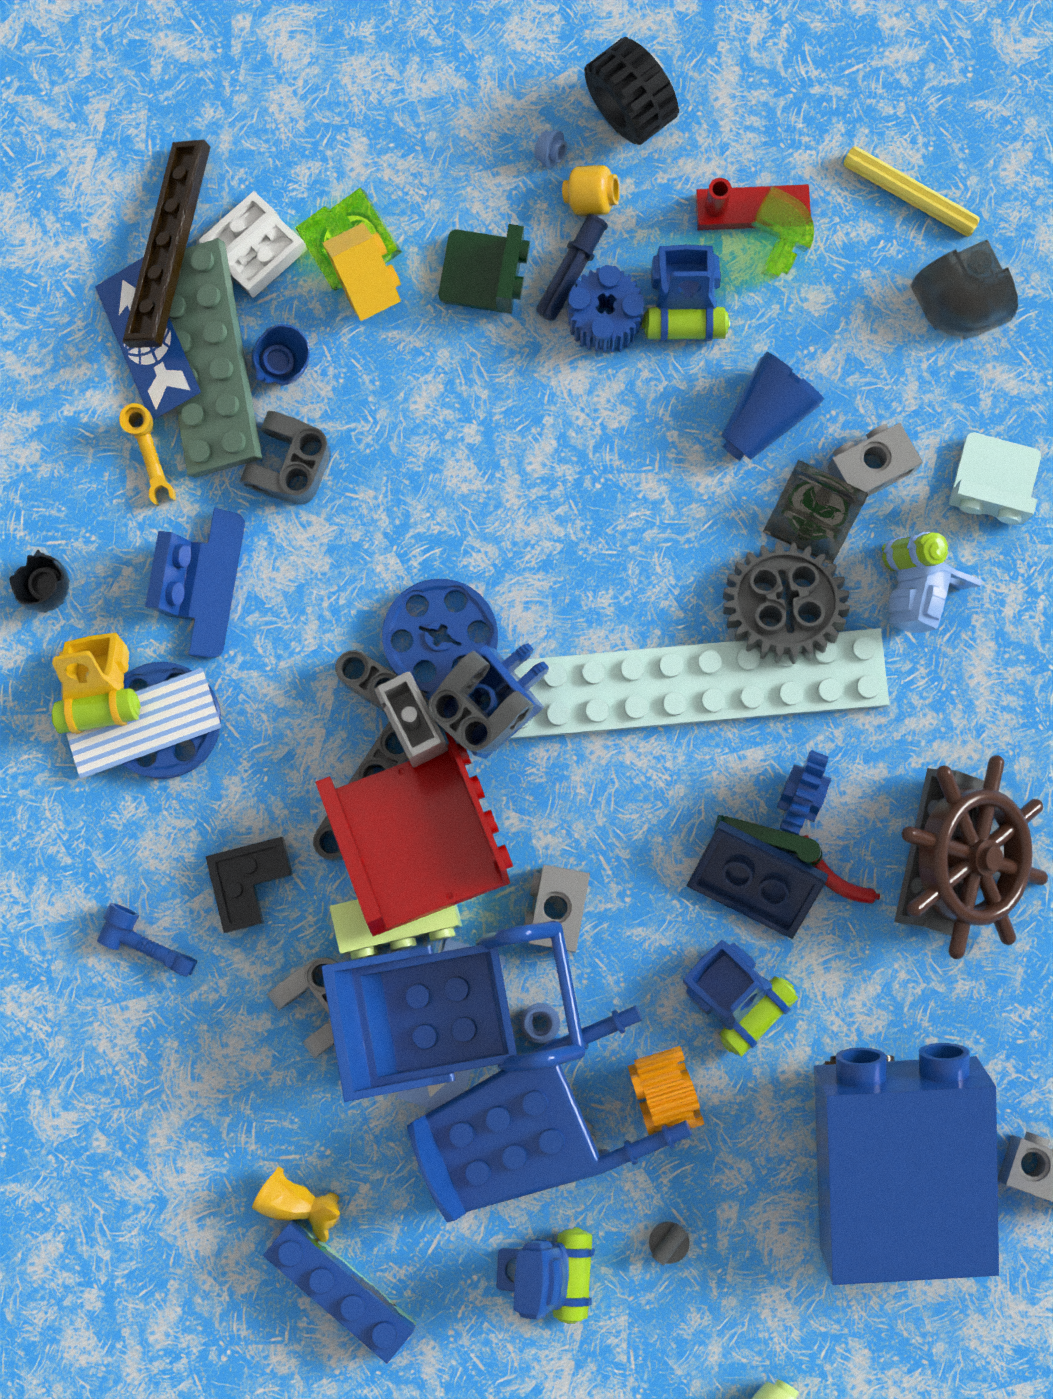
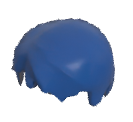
M278 324L268 328L258 338L252 350V365L257 381L266 384L277 383L280 386L295 382L305 372L309 363L310 345L299 329L288 324Z

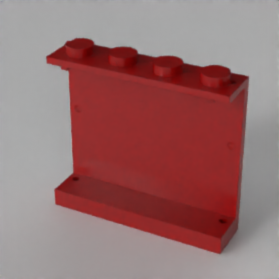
M445 732L448 741V751L413 768L410 761H407L339 788H335L330 776L315 782L362 913L373 937L510 884L507 869L513 867L505 844L497 847L493 834L498 833L499 829L491 809L483 812L479 800L485 798L477 775L473 777L468 775L465 766L471 764L467 749L459 743L456 744L454 738L448 732Z

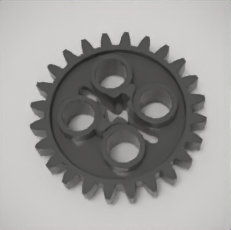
M776 542L775 550L772 553L762 545L759 558L748 552L745 560L746 565L737 562L734 570L736 575H728L727 585L729 588H724L723 599L728 602L723 605V614L731 616L728 617L726 626L727 628L739 627L736 630L734 639L739 641L747 638L746 651L749 652L756 646L760 647V659H764L769 652H773L775 662L779 663L783 654H788L792 664H795L798 653L802 652L809 661L812 659L813 647L819 652L825 653L827 648L826 640L835 643L839 635L836 630L843 631L846 620L843 617H847L850 609L849 605L844 604L848 601L849 591L840 590L844 585L845 578H833L837 565L832 564L824 567L825 554H821L815 559L811 558L810 546L801 554L797 553L795 542H792L789 551H783L780 542ZM780 572L785 574L786 601L791 606L789 620L793 633H789L786 628V606L784 600L780 599L783 589L778 574ZM804 579L811 585L800 587L794 583V580ZM758 583H767L773 589L769 591H762L758 589L755 585ZM802 614H810L814 616L817 621L808 623L803 621L799 616ZM766 617L772 618L778 622V625L773 627L766 626L760 620Z

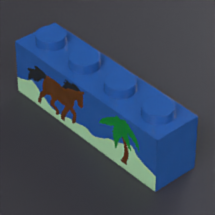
M298 1219L292 1220L262 1255L386 1364H388L414 1332L417 1323L327 1244L321 1242Z

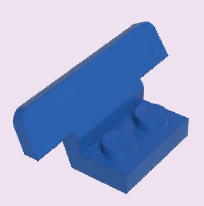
M215 507L208 543L191 542L173 532L158 531L145 607L166 616L194 620L189 655L201 658H217L223 653L245 528V521L240 514Z

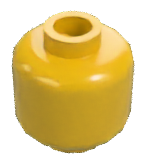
M605 165L577 166L571 171L569 180H564L562 184L564 203H570L572 211L577 216H587L588 214L595 216L606 215L611 211L612 206L617 205L619 201L618 177L616 174H612Z

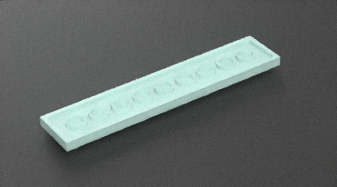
M881 628L838 632L839 635L835 643L826 640L827 648L825 653H821L813 647L811 660L808 661L801 652L798 653L795 664H792L788 654H783L779 663L775 662L773 652H769L764 659H760V647L756 646L753 650L746 651L748 640L527 659L514 670L519 678L524 676L534 665L543 661L549 667L547 674L529 689L544 708L508 740L887 707L890 704Z

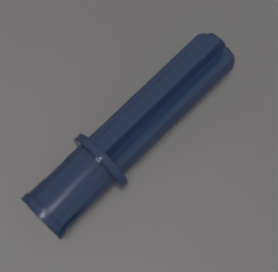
M588 214L574 241H569L567 244L569 250L536 307V312L544 319L550 321L556 319L570 294L572 286L575 285L588 261L594 259L593 251L604 231L608 228V224L598 216Z

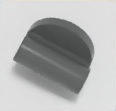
M675 1222L658 1224L652 1230L649 1237L651 1256L663 1266L666 1263L672 1264L682 1260L689 1249V1233Z

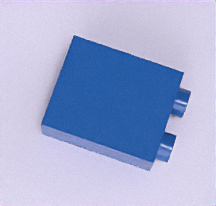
M933 1043L919 1049V1060L886 1061V1054L877 1049L860 1047L838 1052L836 1054V1064L814 1065L820 1250L832 1285L999 1276L996 1085L977 1056L970 1057L969 1049L962 1045Z

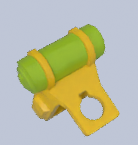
M116 632L64 642L63 650L59 652V656L53 657L52 665L62 686V700L54 702L52 708V723L59 734L68 732L79 734L85 730L113 725L124 726L129 721L139 720L141 705L138 695L133 689H124L123 683L124 673L128 671L129 650Z

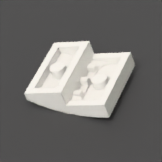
M254 191L198 240L200 244L216 238L225 242L231 277L252 298L308 250L305 242Z

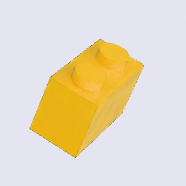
M361 223L322 243L345 295L360 321L401 302L396 287L400 286L401 282L391 264L385 265L382 255L386 254L387 250L378 232L371 234L364 223Z

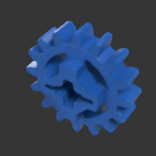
M811 750L803 767L796 764L793 765L777 808L785 811L779 830L799 835L805 819L815 822L831 782V778L823 775L828 763V756Z

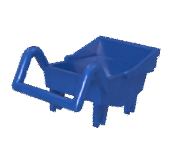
M558 921L529 924L489 932L476 941V946L433 954L432 946H426L321 966L344 1102L456 1081L454 1072L493 1065H498L500 1069L511 1073L531 1071L579 1060L585 1055V1045L563 927ZM551 938L571 1044L550 1050L517 1055L498 947Z

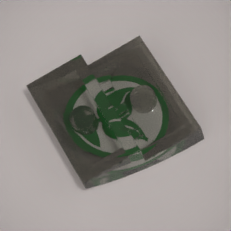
M798 460L763 532L789 545L795 542L797 549L802 551L810 546L812 556L817 558L819 555L825 554L824 562L832 565L869 493Z

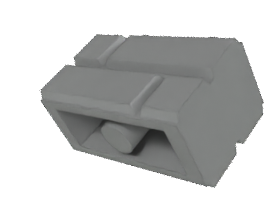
M410 671L374 689L413 768L448 751L446 741L436 721L430 715L429 708Z

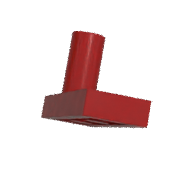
M716 178L711 181L708 189H696L697 231L809 226L811 222L809 184L732 188L728 180Z

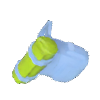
M920 532L910 537H897L888 540L881 547L883 551L882 560L885 567L890 571L898 572V583L896 590H893L890 594L888 612L890 613L889 624L901 630L913 633L936 630L943 612L949 585L959 589L981 586L982 580L943 563L948 554V544L945 537L940 533Z

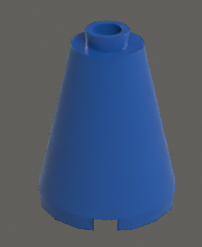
M769 352L760 357L721 435L726 440L722 447L739 461L744 456L750 460L817 409L824 400V397L804 378H799L792 372V368Z

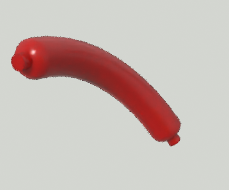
M823 859L818 865L813 866L828 874L824 885L842 897L868 904H873L876 900L880 899V894L876 893L874 889L854 885L839 877L828 867Z

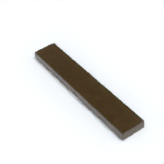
M204 139L172 143L122 341L129 348L162 347L211 148Z

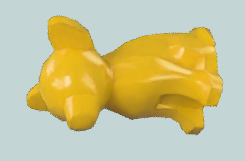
M277 1167L275 1172L265 1182L252 1205L253 1210L273 1219L285 1221L308 1219L315 1236L324 1243L329 1239L328 1229L335 1225L340 1215L339 1205L337 1204L339 1200L338 1195L330 1192L316 1197L305 1186L288 1180L284 1175V1169L281 1167Z

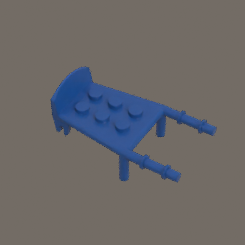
M635 1005L619 1013L615 1009L612 1011V1016L581 1028L585 1049H588V1044L617 1031L623 1034L626 1032V1027L642 1021L638 1007ZM569 1034L561 1038H554L531 1053L570 1045ZM561 1064L523 1072L511 1073L500 1070L407 1125L411 1145L424 1181L446 1222L455 1221L472 1210L597 1176L628 1162H632L635 1165L638 1163V1158L666 1146L673 1149L676 1142L692 1136L691 1128L687 1120L670 1127L664 1124L661 1126V1131L631 1143L629 1140H626L623 1147L609 1152L606 1149L597 1151Z

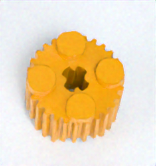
M680 1046L634 1060L635 1064L627 1066L637 1099L646 1098V1101L640 1102L639 1106L648 1135L661 1131V1126L664 1124L670 1127L687 1120L690 1128L704 1125L692 1079L685 1063L678 1064L685 1061Z

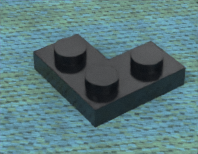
M284 837L205 856L224 933L264 924L255 885L293 876Z

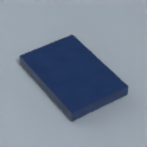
M720 820L687 883V887L793 939L826 883L828 874Z

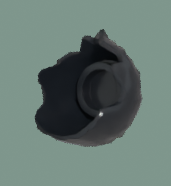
M37 550L34 556L28 555L26 566L17 569L9 579L15 600L25 609L40 613H47L63 604L68 594L70 582L68 573L62 563L54 557L41 553L40 550Z

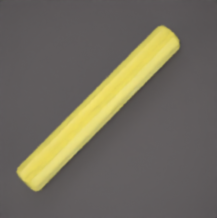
M853 146L845 157V167L959 233L969 237L979 224L980 218L977 215L859 147Z

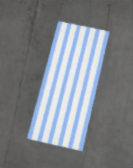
M203 668L136 691L135 693L138 695L141 705L139 720L129 721L124 726L101 727L85 730L79 734L66 733L80 779L222 728Z

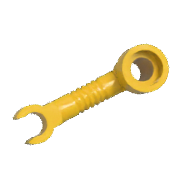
M128 404L121 410L119 422L127 433L135 436L141 449L140 452L142 453L145 467H147L146 470L151 486L149 498L155 505L159 506L156 497L157 491L161 488H167L170 498L175 501L176 491L167 482L151 436L153 429L152 415L141 404ZM143 417V424L140 427H135L136 420Z

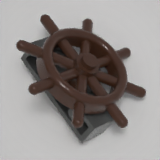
M994 755L989 759L984 780L957 770H951L950 767L945 765L940 766L938 769L927 768L915 827L907 826L902 830L901 834L904 841L911 843L894 922L927 932L950 935L951 940L948 952L953 959H961L964 956L971 925L984 926L994 923L1001 942L1005 945H1012L1016 941V934L1008 914L1021 899L1028 882L1041 886L1048 881V875L1045 871L1032 867V839L1028 823L1042 812L1043 803L1039 799H1032L1020 809L1011 798L999 792L1005 764L1004 759L999 755ZM994 817L999 827L990 834ZM1002 845H1004V857L1000 849ZM999 872L1001 874L996 884L993 874ZM980 886L984 900L981 903L975 905L978 888Z

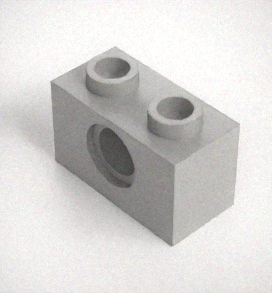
M901 423L890 428L887 424L880 425L866 435L867 440L856 446L853 441L848 442L833 452L835 457L832 458L827 468L837 486L845 493L849 507L913 474L923 463ZM867 454L877 456L881 461L882 467L878 469L868 467L864 462V456Z
M543 865L542 873L534 872L530 895L537 897L535 912L527 911L524 925L558 921L563 927L567 951L576 952L590 873ZM551 897L563 899L567 905L565 916L557 920L549 918L544 912L545 902ZM551 938L529 941V944L553 948Z

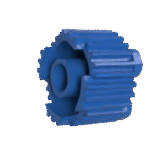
M605 265L601 269L597 268L595 273L590 270L588 276L582 275L581 281L577 279L568 297L567 310L570 334L574 335V340L576 342L580 341L581 347L587 346V349L594 347L595 352L602 349L603 353H606L607 349H610L611 352H614L616 349L621 352L623 346L628 348L629 342L633 343L635 341V335L639 333L644 313V296L641 295V288L637 287V281H631V275L624 276V271H620L618 267ZM608 308L612 310V313L608 315L607 312L604 311L601 314L599 313V309Z

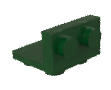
M509 224L507 237L458 229L452 230L448 236L438 292L440 301L446 304L512 314L514 299L521 300L524 277L518 276L520 263L527 264L530 241L524 240V226Z

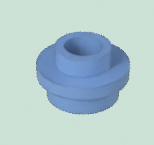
M552 130L551 132L543 131L539 136L535 146V158L541 161L544 167L552 168L556 163H560L564 159L567 151L564 134L561 131Z
M537 1003L529 1006L524 1011L520 1026L528 1040L534 1043H546L557 1035L560 1028V1019L555 1009L551 1006ZM542 1015L548 1020V1026L545 1030L538 1031L533 1027L532 1022L536 1016Z

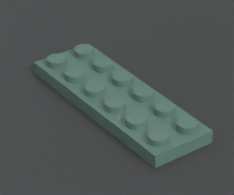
M216 238L185 249L169 314L201 391L198 395L176 407L187 475L194 478L262 459L226 245L224 241Z

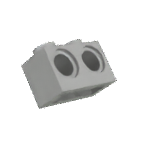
M1027 1131L1024 1139L1012 1135L998 1175V1181L1053 1202V1150L1048 1148L1050 1140ZM1034 1152L1037 1157V1166L1031 1173H1024L1021 1167L1022 1158L1025 1154Z

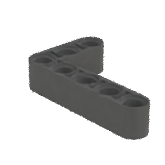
M357 650L344 652L335 664V671L340 681L348 689L384 711L374 689L398 675ZM358 661L365 665L364 673L360 678L349 679L345 677V669L349 663ZM420 690L426 704L429 706V700L425 697L427 694ZM388 722L349 783L365 778L372 768L380 767L386 770L409 761L405 751L401 754H392L388 751L389 740L396 736L390 722ZM326 816L313 837V846L321 857L330 861H340L343 859L340 850L335 853H327L323 847L324 838L333 832L328 816Z

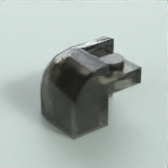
M988 239L960 252H957L955 249L941 256L922 269L910 285L927 320L934 329L939 328L949 335L960 336L963 339L979 336L1010 322L1018 309V295L1009 268L1002 269Z

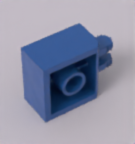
M529 643L520 646L505 660L496 649L488 645H484L476 650L490 664V668L468 697L480 707L484 704L480 700L484 694L490 696L489 707L487 709L481 708L489 716L515 691H520L534 705L526 719L502 744L544 708L529 689L547 674L549 670L548 665L544 661L538 663L521 678L514 672L533 653L534 649ZM443 680L425 696L428 700H430ZM455 697L449 699L444 705V713L447 718L453 717L458 711L459 705ZM484 724L478 725L473 731L472 738L476 745L482 744L487 738L488 731ZM471 751L474 756L487 759L493 753L483 754Z

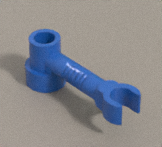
M109 904L103 917L106 922L97 939L98 943L113 950H119L121 944H124L163 963L166 967L180 975L187 977L188 974H192L198 962L197 960L159 945L154 941L152 942V940L134 932L133 928L139 915L119 904Z

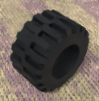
M623 37L585 66L584 75L587 87L597 108L613 129L631 143L643 144L678 116V102L670 80L655 58L636 41Z

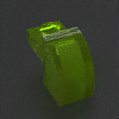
M772 186L767 191L751 225L777 238L761 271L762 274L776 279L780 276L781 272L787 275L797 257V254L792 252L794 247L803 252L811 248L814 238V224L810 212L800 200Z

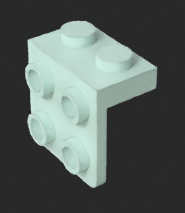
M975 432L968 434L963 445L949 505L959 507L960 510L966 513L986 514L997 517L999 521L1007 524H1024L1034 514L1038 500L1032 498L1031 495L1041 460L1040 451Z

